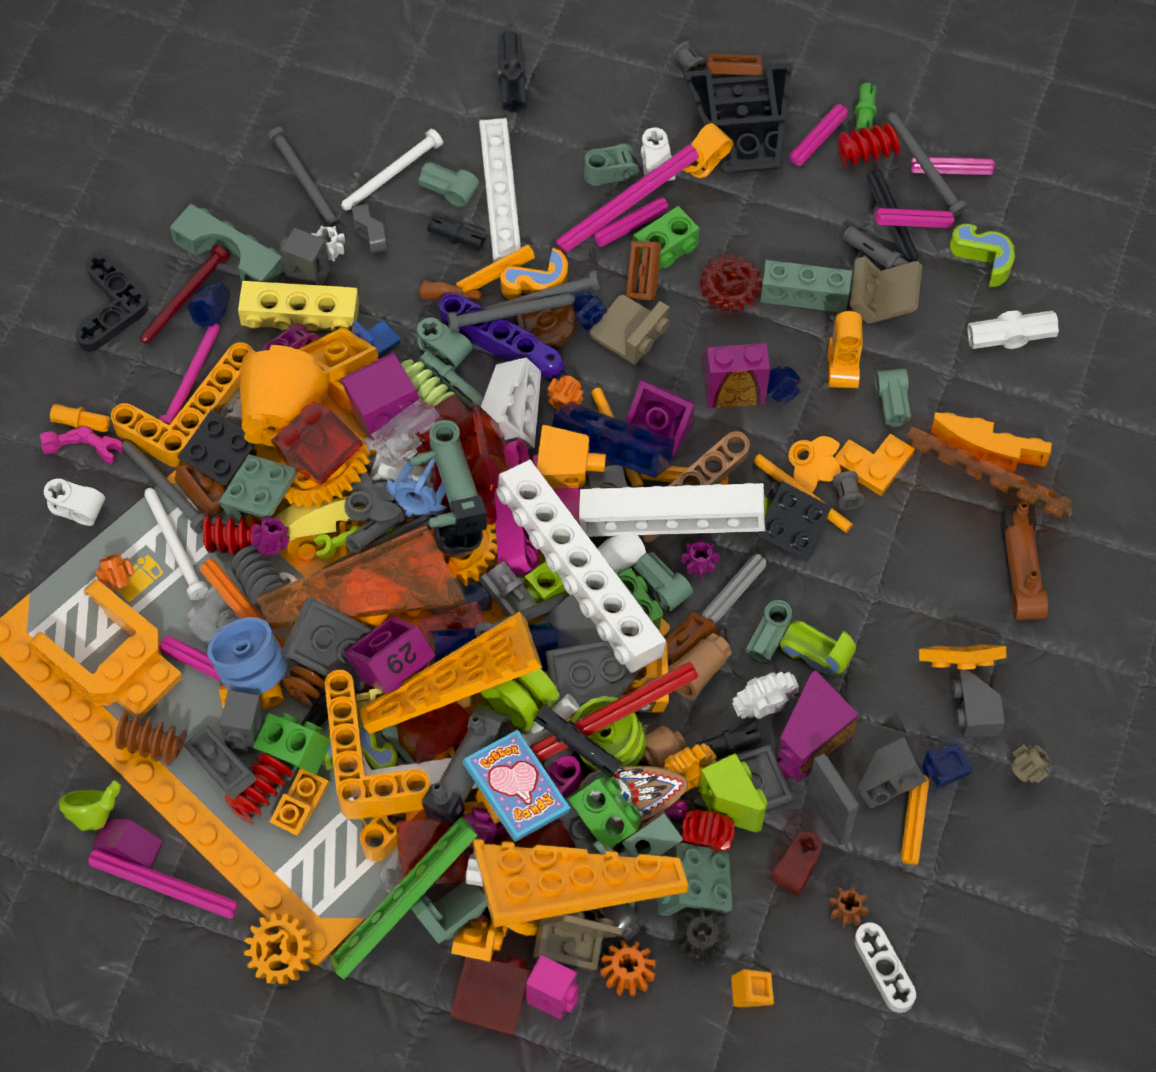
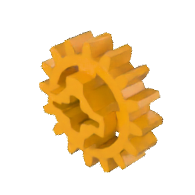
M705 743L701 746L697 744L692 749L685 747L682 751L670 755L664 761L665 765L663 768L685 776L688 781V787L685 790L687 792L699 786L701 769L716 763L715 759L717 757Z
M271 913V920L266 917L260 918L261 927L251 926L250 929L255 935L253 938H245V942L251 945V949L246 950L244 955L252 956L253 960L247 966L252 969L258 968L255 975L257 978L263 979L266 977V983L275 984L277 980L279 984H288L289 978L292 980L300 979L298 970H309L305 961L306 959H314L315 956L309 953L308 950L316 944L313 941L307 940L312 931L307 928L301 929L304 923L302 919L296 918L293 921L292 914L284 913L281 917L280 913ZM277 927H285L284 930L280 929L277 934L270 932ZM282 963L289 965V967L283 970H274L276 967L279 968Z

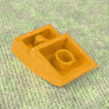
M342 327L298 350L315 357L314 363L322 370H328L330 382L327 394L341 407L352 413L353 410L341 378L379 358L377 348Z

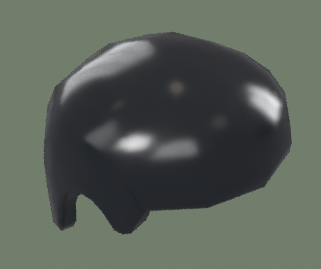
M452 524L434 527L432 536L438 549L443 554L453 558H463L480 546L483 532L478 531L457 536Z

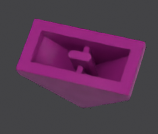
M130 819L107 820L104 827L100 829L91 849L98 848L152 869L163 845V840Z

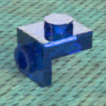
M587 289L573 294L577 322L587 331L592 325L599 323L603 315L608 311L602 301L597 296L594 297Z
M958 743L936 753L933 749L927 751L922 764L925 775L930 781L933 780L938 789L972 774L973 771Z

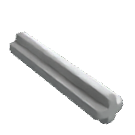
M757 553L753 554L702 612V616L716 624L764 570L767 563L766 559Z

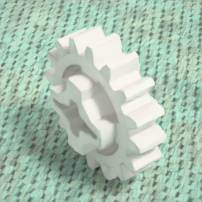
M773 672L763 677L753 678L747 682L746 689L737 693L738 696L732 699V704L738 717L741 716L742 719L749 717V719L753 717L762 718L765 715L778 713L783 710L786 702L793 699L794 694L799 693L798 688L800 687L794 675H791L790 672L785 674L783 672L778 674Z

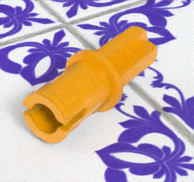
M54 404L50 412L51 422L74 426L75 429L87 426L91 430L106 432L110 427L109 416L87 412L84 407L77 409Z

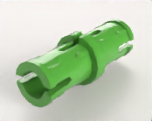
M864 83L859 86V100L857 106H855V115L857 116L855 130L858 132L864 127L870 130L871 126H873V118L877 114V107L875 106L877 87L873 85L870 91L871 83Z

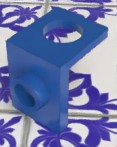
M357 321L352 323V333L377 348L378 356L401 342V338L385 321L379 322L367 331Z

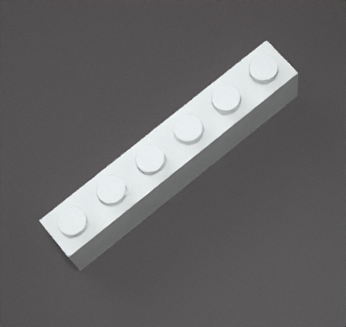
M763 483L580 489V526L588 537L765 531Z

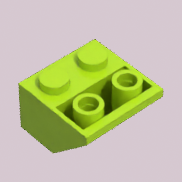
M735 753L701 769L698 793L708 811L726 815L735 822L737 827L752 832L762 830L765 810L768 804L760 788L755 789L750 780L752 779V774L746 762H740Z

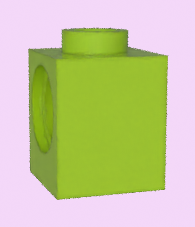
M546 561L525 576V588L537 603L566 591L561 577L556 571L553 572L548 567ZM548 582L553 584V586L550 588H543L540 586V584Z

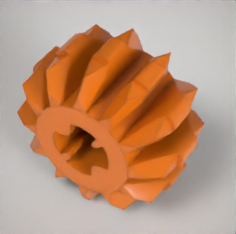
M626 940L621 941L620 950L616 946L611 945L609 947L610 955L602 956L601 962L605 967L601 969V976L608 978L606 981L607 988L618 985L617 995L619 996L623 994L624 989H629V994L633 997L636 995V987L646 991L648 989L646 981H654L655 973L651 970L656 967V962L653 959H648L650 956L648 948L639 952L640 943L638 941H635L632 948H629ZM629 964L633 972L627 973L623 965Z

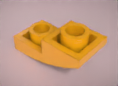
M300 769L287 795L283 794L269 822L299 836L320 804L331 782Z

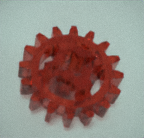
M730 253L729 258L725 259L720 254L718 255V262L710 259L708 268L703 267L702 277H700L702 296L708 297L709 305L715 302L718 303L719 311L724 306L728 307L729 313L733 312L734 307L744 311L745 303L753 306L754 299L760 297L763 278H760V268L754 269L753 260L747 263L744 262L745 255H741L739 259H734V254Z

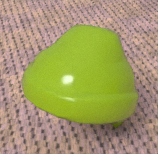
M113 780L106 791L79 790L67 793L59 799V810L66 819L71 821L81 831L100 830L104 827L110 811L114 808L115 798L120 792L121 785Z

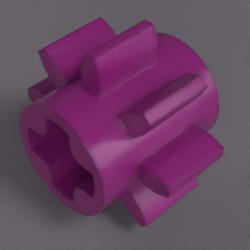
M262 518L261 525L254 524L251 532V536L254 537L252 546H256L257 550L264 555H278L280 548L287 549L290 539L287 536L289 528L285 527L283 522L277 518Z
M699 538L698 542L693 545L690 543L686 544L687 553L682 554L681 563L688 564L687 574L694 573L702 579L703 575L708 572L711 574L715 573L714 564L719 563L720 554L713 553L714 543L708 544Z
M472 807L471 814L463 813L462 817L471 824L478 835L475 839L484 840V843H491L494 839L496 823H494L492 818H489L488 810ZM473 841L468 845V847L473 846Z

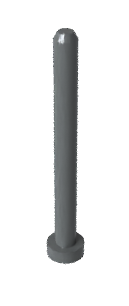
M894 112L889 113L887 121L950 207L948 211L953 213V217L961 214L968 207L966 202L958 200L898 115Z
M281 126L273 128L267 134V139L272 145H277L327 225L335 226L337 224L336 216L287 142V132Z
M594 270L589 272V277L484 308L488 310L567 293L573 294L590 288L598 291L602 290V282L598 271Z
M567 293L456 316L455 312L447 313V320L450 332L455 333L459 332V327L571 305L575 302L573 294Z
M123 441L122 449L191 521V529L197 534L202 533L204 517L207 514H200L132 441Z
M565 591L520 612L528 622L554 610L570 594ZM513 615L492 624L490 622L478 624L475 628L476 638Z

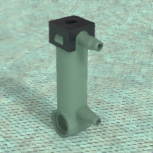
M438 421L430 429V451L410 457L411 466L426 465L432 458H435L450 505V513L430 518L429 525L431 528L453 524L457 536L486 530V510L481 495L478 496L461 444L459 428L452 421Z

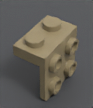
M866 256L857 258L852 275L853 284L849 298L850 307L853 311L859 313L868 324L914 312L918 308L922 265L918 261L880 271Z
M620 295L592 327L590 337L636 365L640 358L650 351L659 335H662L669 327V306L659 301L653 310L650 311L629 297Z
M581 912L543 918L539 920L533 957L539 959L542 955L559 964L597 971L602 938L622 936L623 929L615 927V921L610 919L595 918V921L584 919L585 914Z

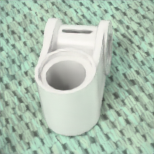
M649 128L643 134L641 157L644 176L672 157L667 135L660 128ZM675 176L670 178L668 181L675 180Z
M53 479L44 487V496L51 513L74 520L85 526L94 525L105 501V496L101 492L63 479Z

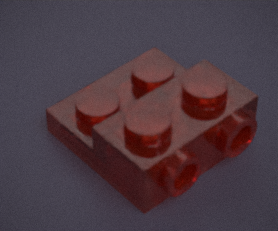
M434 819L396 822L400 882L444 836L451 826ZM464 851L433 884L466 881L469 858L467 855H464Z
M495 951L490 962L466 957L450 1017L513 1035L522 1004L526 997V982L533 969L526 967L528 961L517 957L509 956L507 961L496 959Z

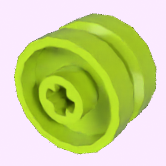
M541 669L480 692L492 709L509 715L511 717L510 725L524 732L530 731L537 724L533 720L545 704L552 708L559 700V692L556 686Z
M602 696L591 699L579 707L572 721L576 722L619 698ZM634 712L588 736L610 754L623 762L621 766H637L645 753L647 743L645 730ZM580 756L588 769L593 772L598 770L596 766Z

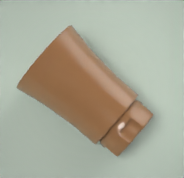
M711 633L705 639L700 640L680 659L668 666V672L687 662H691L698 673L697 679L675 690L678 694L688 700H695L714 674L725 665L732 652L729 647L730 645L724 638Z

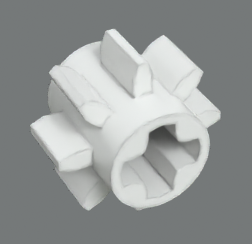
M320 226L316 234L311 233L325 239L328 260L335 261L339 254L345 253L343 245L345 243L344 234L337 235L335 226L332 228Z

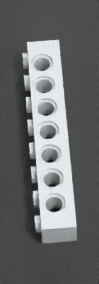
M528 460L499 474L496 493L500 502L503 505L507 504L513 512L517 525L524 527L529 534L534 548L540 549L546 557L548 567L553 572L556 571L561 577L565 590L570 595L573 594L578 600L582 613L585 617L592 619L601 639L610 643L618 662L622 665L625 664L628 670L633 673L662 658L666 644L665 638L532 461ZM607 610H612L616 613H610ZM628 633L632 634L633 636H626L624 634Z

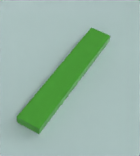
M463 817L459 818L330 957L331 964L337 975L345 979L478 836L467 820Z

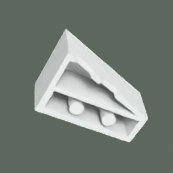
M522 358L496 364L473 427L495 447L520 439L526 445L527 450L535 448L541 371L529 359Z

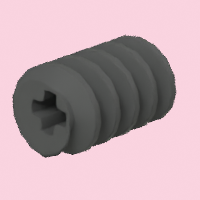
M256 546L245 547L236 554L231 564V570L252 605L260 611H271L282 606L287 601L289 589L284 584L268 556L260 553Z

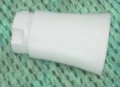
M638 535L609 536L597 548L617 574L635 565L639 558L646 554L645 546Z

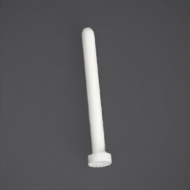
M434 129L427 131L424 140L343 200L341 203L343 210L348 211L352 209V206H356L430 148L434 147L437 149L443 145L440 135Z
M152 488L146 489L144 496L189 585L187 589L189 598L191 600L204 598L209 593L206 582L199 580L156 491Z

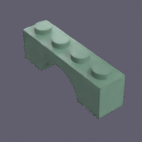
M190 203L170 226L173 243L195 256L211 250L214 245H219L238 257L240 260L238 268L241 283L242 281L276 283L285 273L282 256L277 250L266 248L249 234L244 235L237 231L229 222H222L216 219L205 208L199 209Z

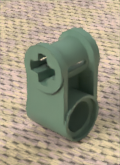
M619 144L613 147L590 150L586 153L583 176L585 181L590 185L599 186L635 178L639 173V168L632 159V146L629 144Z
M425 318L417 326L418 348L423 353L431 350L446 365L450 364L455 369L473 349L471 342L464 335L458 332L451 333L449 327L438 319Z

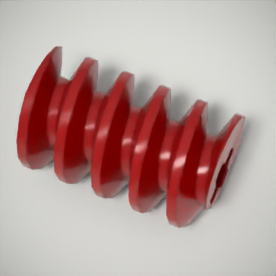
M887 122L883 123L881 127L873 125L870 130L866 127L860 129V132L852 130L849 135L843 132L838 137V154L845 168L849 159L853 166H857L858 157L861 158L864 164H867L868 155L870 154L874 161H878L879 152H882L884 158L888 159L889 150L891 149L895 156L900 155L897 133Z
M209 514L205 515L202 535L206 551L214 553L217 549L220 554H225L229 550L232 555H236L243 548L252 546L254 537L251 536L254 524H258L257 518H253L251 525L247 526L245 517H241L239 524L235 525L233 516L228 518L227 524H223L221 515L217 516L215 523H211Z
M259 754L256 757L257 763H252L248 767L257 779L233 800L227 794L224 796L229 808L239 818L250 824H254L249 816L251 813L257 816L262 814L257 806L259 803L264 806L270 805L265 795L269 794L274 797L278 795L273 787L274 784L281 787L286 785L281 776L285 775L291 778L294 775L283 762L271 755Z

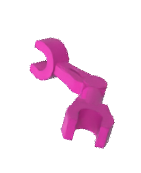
M81 426L78 429H73L57 435L55 432L39 434L44 455L55 453L62 445L79 444L81 442L95 447L96 453L106 463L113 464L115 462L114 455L108 451L117 450L121 454L124 451L122 449L123 443L120 440L107 436L101 438L94 434L93 430L87 426Z

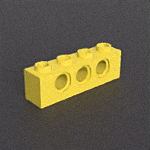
M242 281L238 312L241 326H248L250 328L274 327L280 330H287L294 324H301L309 332H316L318 330L334 332L342 327L352 332V323L358 319L359 296L358 289L352 287Z

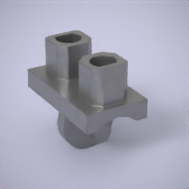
M504 561L479 579L484 591L488 596L493 597L502 609L501 612L505 617L538 604L523 586L525 580L522 576L517 578Z

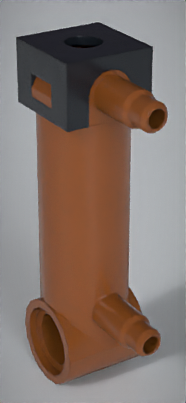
M1024 501L1018 506H1004L1000 517L1002 539L1005 538L1012 584V614L1014 620L1046 619L1048 600L1046 590L1042 587L1034 531L1037 524L1034 505H1028Z

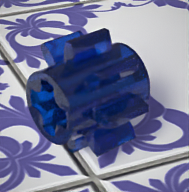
M778 366L769 372L767 393L775 401L780 402L783 399L785 402L792 401L801 392L797 387L801 379L792 368L785 366L782 369Z

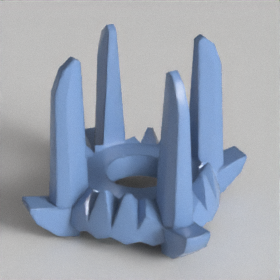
M432 458L418 481L413 480V478L408 479L413 468L409 461L394 483L389 479L386 482L389 494L406 511L405 516L411 518L413 514L421 516L442 514L447 508L441 505L445 495L443 483L440 484L436 494L432 487L428 488L426 486L427 478L435 463V458ZM409 492H413L416 494L414 495V497H412L409 494Z

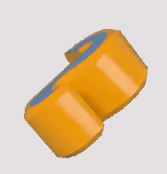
M552 248L548 271L509 265L500 274L502 295L506 299L511 300L521 297L523 293L528 295L568 283V262L561 250Z

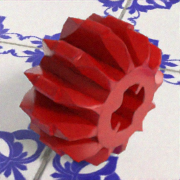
M707 810L689 811L682 822V842L708 847L717 852L728 851L734 840L735 822L726 815H720L717 812L713 813Z

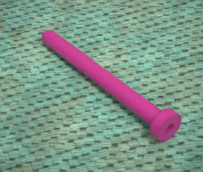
M213 322L209 325L166 415L159 417L160 421L170 425L181 411L220 331L219 324Z

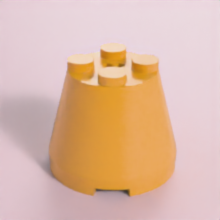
M271 345L270 350L259 352L250 350L245 354L240 368L241 422L246 441L252 444L261 443L272 446L282 452L290 451L291 446L299 442L326 396L330 382L328 370H322L314 363L315 357L301 350L279 345Z

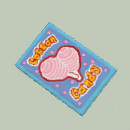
M518 730L463 760V765L514 842L563 816L570 810L569 805Z

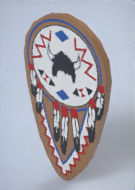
M620 766L613 775L622 788L621 794L628 803H633L639 810L641 822L670 807L688 787V781L685 776L660 767ZM598 769L590 773L581 782L580 787L601 774L602 771ZM598 790L592 791V796L596 801L605 802V796L602 792ZM610 817L613 826L624 828V823L619 817Z

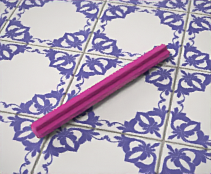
M687 145L559 237L556 240L558 248L563 253H567L586 240L595 231L604 227L697 160L699 156L696 149L692 145Z

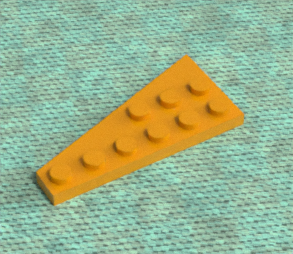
M519 611L406 680L397 690L387 692L362 707L360 714L364 728L369 734L541 669L542 666L526 619Z
M473 840L472 847L494 927L688 891V882L680 858L640 854L637 858L618 856V852L606 851L605 855L587 853V849L544 845L524 848L514 847V843L502 842V845L484 844V840Z

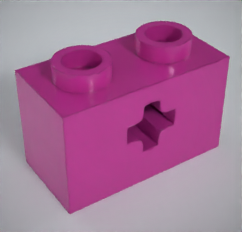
M541 955L526 982L527 1004L562 1020L566 1011L572 1013L579 999L577 994L579 990L577 972Z

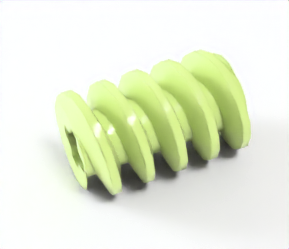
M412 359L404 361L401 365L417 391L425 413L424 416L431 420L440 418L454 402L455 393H447L448 386L445 384L439 385L440 379L436 376L432 377L430 369L424 370L425 364L420 361L413 365Z

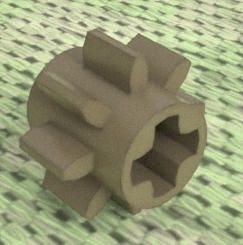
M1023 744L1013 752L1016 759L1011 763V767L1021 781L1027 782L1030 780L1031 783L1034 781L1039 783L1049 775L1046 768L1051 764L1047 753L1040 746L1035 745L1032 747L1030 744L1028 746Z

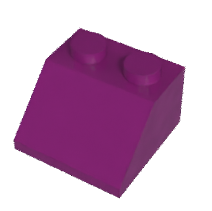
M393 352L341 378L359 428L372 440L425 414L414 385Z

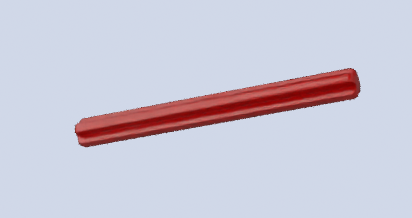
M687 662L574 722V726L586 736H590L698 678V673L693 664ZM551 734L529 747L539 762L569 746L563 742L558 743L555 740L556 737Z

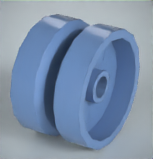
M246 617L227 624L213 636L208 645L207 656L227 691L260 695L273 688L282 679L287 670L288 663L287 657L281 654L282 648L268 622L260 618Z

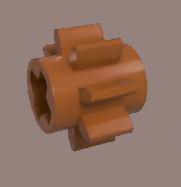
M852 886L851 890L843 891L839 887L836 893L838 899L830 898L828 903L830 907L835 908L831 913L830 919L837 918L842 922V928H845L846 924L854 923L858 927L860 924L859 915L867 916L869 911L867 907L862 906L867 896H860L855 892V886ZM846 903L852 905L851 911L845 910Z

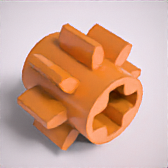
M563 376L559 381L553 378L547 388L549 391L547 397L550 398V405L561 412H568L571 407L577 410L584 399L582 397L584 392L581 390L580 382L571 376Z
M120 553L112 554L99 560L101 568L95 570L98 581L108 585L110 590H117L131 583L129 575L135 574L129 558L122 559Z

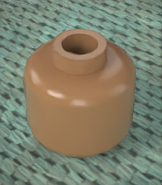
M660 726L646 734L647 743L641 762L644 766L663 768L665 765L664 761L670 755H674L686 747L684 738L678 730L673 732L666 726Z

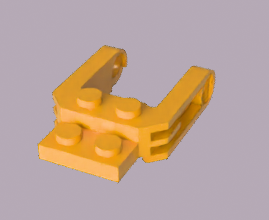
M95 579L83 590L85 596L89 595L104 610L105 615L131 637L124 641L98 667L94 674L86 670L42 632L36 634L28 642V645L45 664L95 706H109L117 702L125 710H128L131 715L140 714L141 720L183 679V676L178 669L162 657L158 629L104 584Z

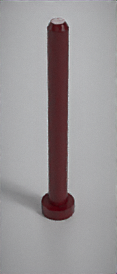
M219 245L213 246L210 250V258L141 334L140 341L143 344L150 343L220 263L225 264L230 259V255L224 248Z

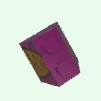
M767 343L706 348L701 355L707 409L765 404L770 372Z
M816 670L810 674L783 731L777 754V766L785 777H791L797 784L811 773L814 758L823 753L830 758L853 739L859 715Z

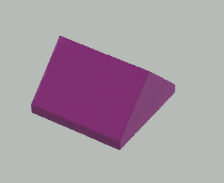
M642 379L621 434L675 457L694 424L695 403Z

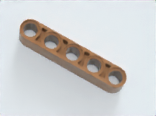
M730 432L668 486H683L691 481L698 485L719 484L747 459L750 446L749 439L742 432ZM732 443H738L744 450L735 454L730 452L727 447ZM715 462L722 469L717 473H711L707 471L705 466L708 463ZM661 534L638 536L642 542L647 543L652 542Z

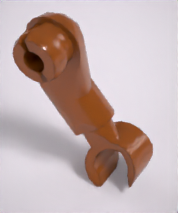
M425 280L421 282L418 289L419 296L423 300L441 299L449 293L459 294L468 300L481 299V292L478 290L466 293L463 292V289L446 282Z

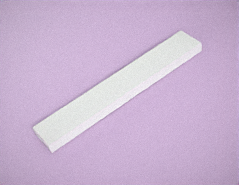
M507 118L479 120L493 263L521 248Z

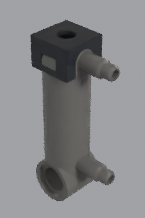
M482 704L474 709L468 723V731L439 782L430 786L421 802L427 817L451 827L462 817L466 810L464 802L475 784V781L463 765V760L507 736L511 724V717Z

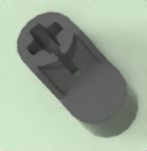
M368 204L352 206L356 234L369 241L371 253L387 251L383 223L370 217Z

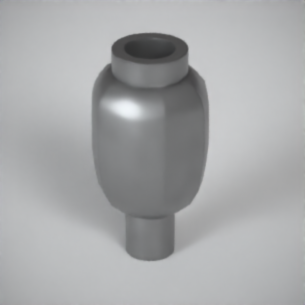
M627 903L598 908L596 911L598 918L615 921L614 926L623 929L622 936L625 940L631 939L640 929V926L637 924V914Z

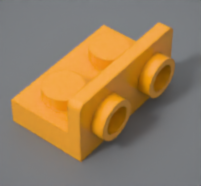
M485 915L470 919L459 928L453 941L451 954L490 962L494 951H500L503 937H506L508 927H494L492 920Z

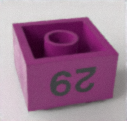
M391 616L344 651L345 656L361 682L385 693L400 688L404 682L403 680L413 673L424 670L428 666V662L435 657L419 627L394 616Z

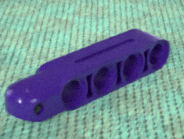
M456 293L444 295L439 302L441 323L449 327L447 313L449 311H457L455 313L458 316L487 310ZM503 318L477 323L482 324L480 326H473L474 324L459 327L458 333L464 335L470 342L506 362L522 358L529 359L541 371V376L544 378L557 379L565 370L563 360L555 349L540 342L533 334ZM523 350H529V351H531V352L523 353V352H521V351H523ZM552 355L555 359L552 361L548 356Z

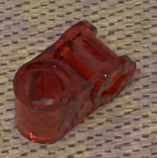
M811 831L799 833L785 856L777 864L770 881L799 896L819 859L822 849L820 837ZM808 845L812 849L805 854L801 850Z

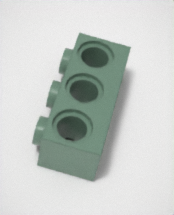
M766 260L760 302L839 313L845 312L847 310L852 271Z

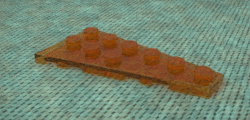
M912 426L907 435V438L913 441L911 447L926 454L930 449L939 454L938 460L950 466H954L955 462L966 467L965 473L979 480L984 475L990 478L989 483L993 487L1007 493L1009 488L1017 491L1016 496L1018 499L1030 505H1035L1037 501L1045 505V512L1059 519L1062 518L1063 514L1070 517L1075 508L1071 499L1065 496L1059 499L1056 493L1035 483L1032 486L1029 480L981 458V460H978L969 452L959 447H952L949 443Z
M426 525L256 598L270 628L294 626L307 597H311L352 619L465 605V598Z

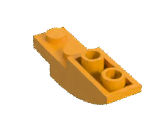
M935 412L931 432L946 445L968 458L1011 472H1015L1018 462L1042 467L1047 465L1051 453V442H1045L1039 438L1027 439L1016 437L1010 433H993L994 422H989L982 418H966L949 412Z

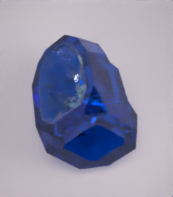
M221 281L210 284L190 298L187 305L193 322L201 327L213 326L218 323L226 314L230 291Z

